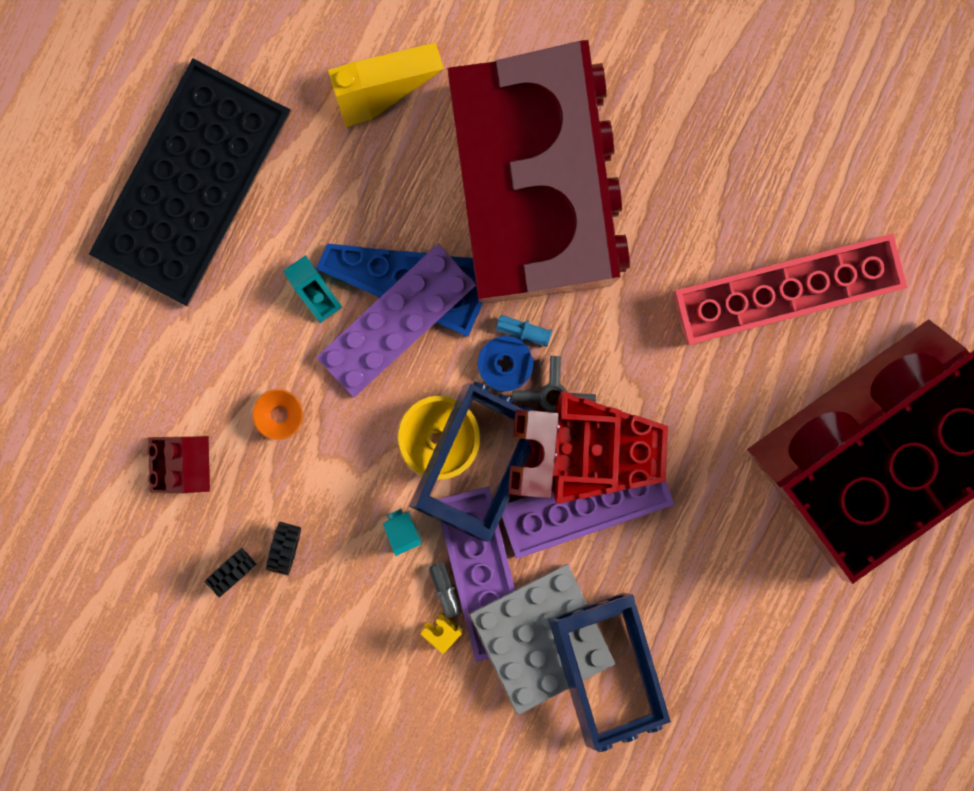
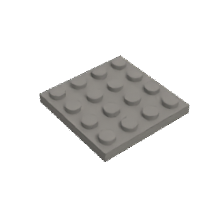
M564 564L468 613L517 715L569 689L548 621L550 618L587 606L568 564ZM596 623L569 633L583 681L615 665Z

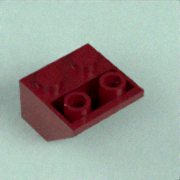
M209 436L148 437V482L150 484V493L210 492Z

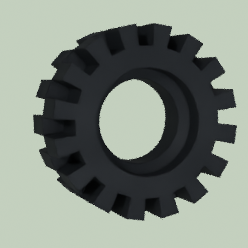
M279 521L270 546L266 570L289 575L296 555L301 527Z
M240 548L204 582L220 598L257 564L243 548Z

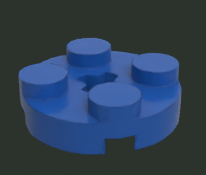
M500 336L490 340L482 348L478 357V370L482 379L491 388L498 391H512L521 387L530 378L533 370V358L529 348L521 340L512 336ZM504 356H509V361L514 363L513 368H508L507 372L501 371L502 367L497 365L498 360H503Z

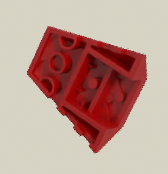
M561 391L554 412L559 413L558 420L560 424L555 447L557 459L553 470L555 480L553 495L556 504L666 482L667 425Z

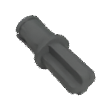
M438 562L431 565L429 571L436 588L435 596L438 595L445 618L461 614L462 610L454 592L456 587L451 584L445 564Z

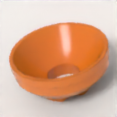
M274 389L262 394L257 399L252 412L253 422L257 430L263 436L274 440H282L294 435L299 430L304 416L303 408L298 398L291 392L282 389ZM277 406H283L288 412L287 419L282 423H277L272 418V411Z

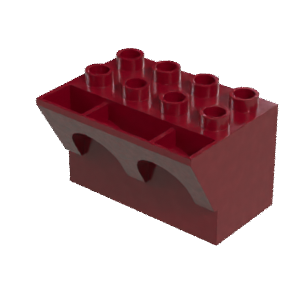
M589 40L576 41L493 62L447 68L479 304L611 287L621 277L620 273L626 272V269L630 268V257L626 234L615 235L613 217H618L619 212L622 211L621 190L618 177L607 178L605 162L611 161V155L615 153L611 121H599L598 106H603V98L607 97L603 63L592 64Z
M929 319L747 449L842 581L854 584L974 499V350L969 353L963 345Z

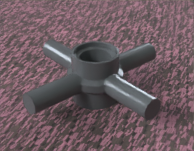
M550 356L549 383L541 391L512 390L513 401L539 402L546 411L554 413L556 405L547 403V393L551 390H558L560 393L561 391L568 392L560 384L561 356ZM571 393L574 396L586 398L596 403V394Z

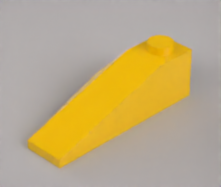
M435 42L355 61L329 69L328 72L345 126L348 128L375 119L390 106L395 105L407 94L443 71L444 67Z

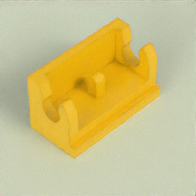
M439 613L437 614L439 619H436L438 624L436 628L434 625L426 622L420 634L439 652L444 654L462 634L463 627L460 624L456 625L449 618H445L444 614Z

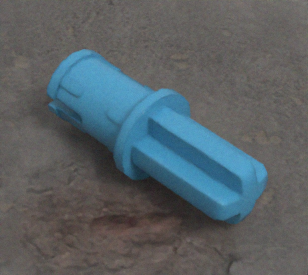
M500 315L496 325V329L500 332L519 337L521 341L525 339L544 345V347L548 346L552 330L529 324V320L523 322L504 315Z

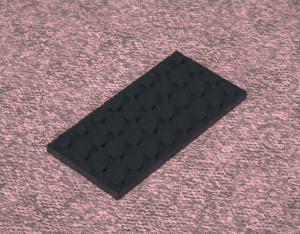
M192 58L92 246L89 255L188 307L292 111Z

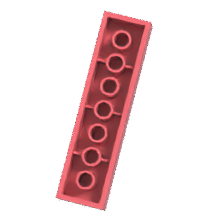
M889 234L675 290L672 293L687 346L907 288L894 234Z

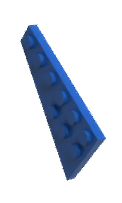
M327 243L316 269L380 298L428 253ZM451 256L476 284L473 258ZM477 284L436 323L469 337L483 303L479 304Z

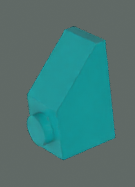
M306 255L283 270L294 290L320 323L343 308Z
M398 509L386 515L388 520L383 523L395 556L422 544L423 539L410 511L403 513L402 509Z

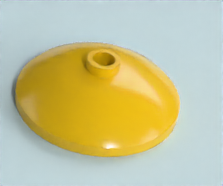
M446 396L424 398L413 404L400 421L397 434L400 454L408 467L420 476H423L436 447V444L431 442L430 436L435 433L439 440L456 399ZM469 409L437 480L449 479L461 474L472 464L478 453L480 431L478 423Z

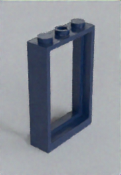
M474 381L473 384L463 385L409 507L482 542H490L511 494H508L510 467L523 466L531 451V445L527 440L519 438L483 521L431 497L430 494L472 400L515 420L516 410H536L527 406L520 408L512 404L513 399L503 394L495 396L488 392L489 388Z
M623 592L548 619L586 747L597 750V752H604L613 748L612 744L619 741L623 743L631 742L638 738V734L646 731L647 733L660 731L663 729L662 725L671 722L633 594ZM623 614L652 713L598 733L569 633Z

